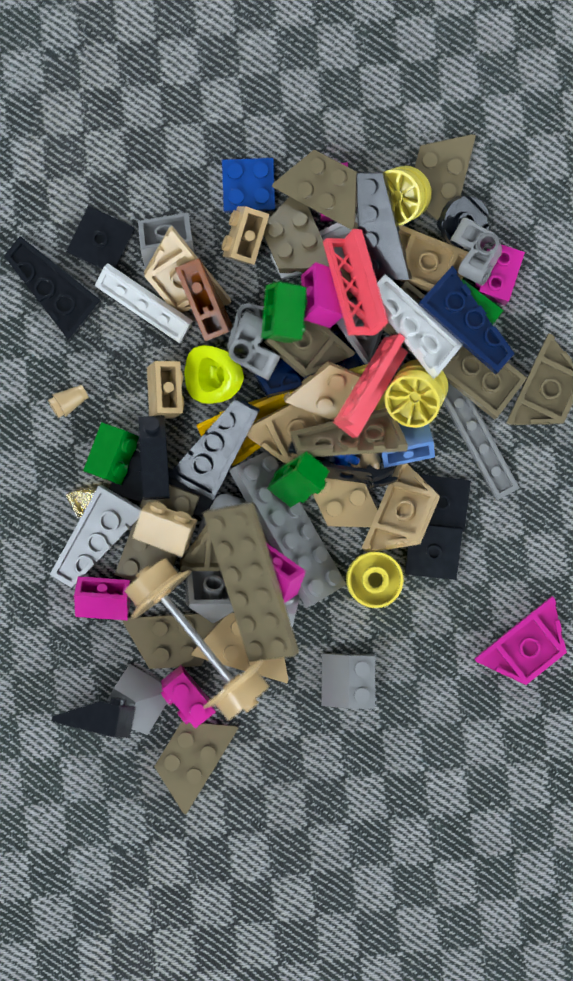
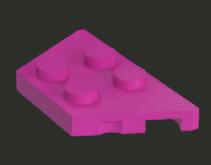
M554 597L548 598L473 659L477 663L524 685L530 683L567 653Z

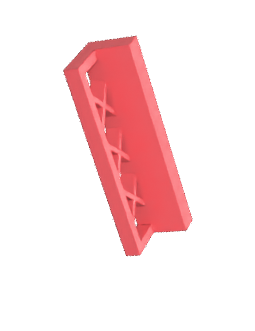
M352 229L344 239L326 238L323 241L348 335H376L388 323V319L362 229ZM333 247H342L343 259L334 252ZM340 268L350 274V282L341 276ZM347 291L356 297V305L347 299ZM354 314L363 321L364 327H355Z
M400 333L383 338L333 422L352 438L358 437L408 353L401 347L405 338Z

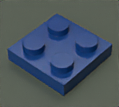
M273 158L222 160L224 213H232L238 206H246L261 212L275 211V192L272 187L274 183Z

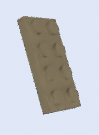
M169 484L170 499H142L140 508H143L148 501L159 502L170 510L186 512L192 518L200 496ZM138 520L132 526L114 574L132 582L137 579L136 575L145 567L149 566L151 568L164 558L174 567L178 557L176 554L134 539L133 535Z

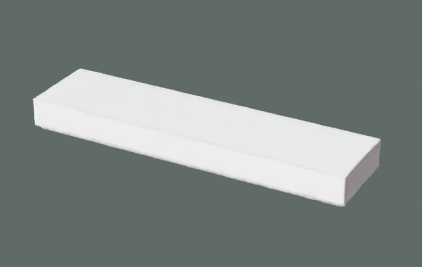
M107 263L103 267L95 287L178 343L182 342L193 320Z

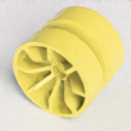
M399 166L385 171L394 205L393 211L398 224L403 225L421 216L431 201V186L427 177L420 170L411 166Z
M418 359L405 363L400 367L386 391L385 405L388 413L395 421L407 427L416 428L429 424L437 416L448 393L447 377L442 370L433 379Z
M369 552L358 556L350 564L346 574V584L349 593L357 602L367 607L381 608L391 604L399 596L403 587V573L399 564L389 555L380 552Z

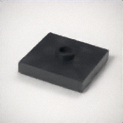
M88 206L66 252L101 270L107 263L117 269L135 231V227Z
M419 474L440 496L429 524L461 527L463 532H465L471 481Z
M429 524L421 544L407 547L404 573L406 575L457 580L463 528Z

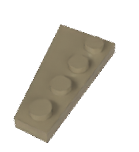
M387 408L373 411L361 433L356 438L349 436L335 425L334 421L291 432V440L297 456L305 451L312 457L408 451V444L398 421H395L390 416Z

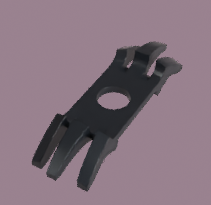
M329 459L319 461L330 470L326 478L364 483L369 485L370 489L390 485L398 479V477L389 476L394 473V467L392 466L378 470L370 465L365 469L330 464ZM341 472H350L353 475H343Z

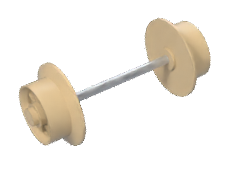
M164 558L151 568L147 566L136 575L137 579L126 588L125 593L137 606L131 616L132 619L137 618L162 601L227 682L222 687L224 690L203 707L208 708L216 705L228 721L242 709L247 713L259 703L256 698L270 687L258 672L263 660H259L241 676L238 674L236 677H232L168 597L191 574V571L187 570L178 573L170 562Z

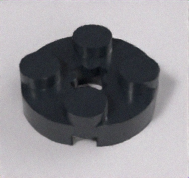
M456 196L444 206L437 220V227L448 244L457 248H463L454 241H450L462 217L465 218L467 216L468 219L489 230V225L487 224L488 209L481 200L474 197Z

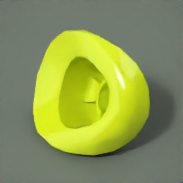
M202 345L194 347L188 354L184 370L185 384L188 393L194 400L203 404L221 403L231 399L240 390L244 380L243 370L240 364L230 358L227 351L213 346Z

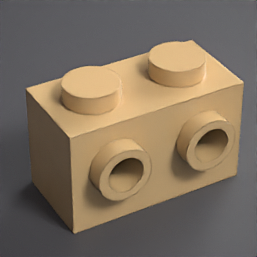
M238 206L236 210H233L229 220V225H231L229 236H225L222 243L223 257L255 265L269 214L246 206Z
M154 361L147 367L149 416L164 415L165 418H176L184 410V397L182 396L181 386L183 383V373L180 361Z
M148 501L140 512L133 538L182 557L189 548L197 519L191 518L186 512L170 510L162 503Z

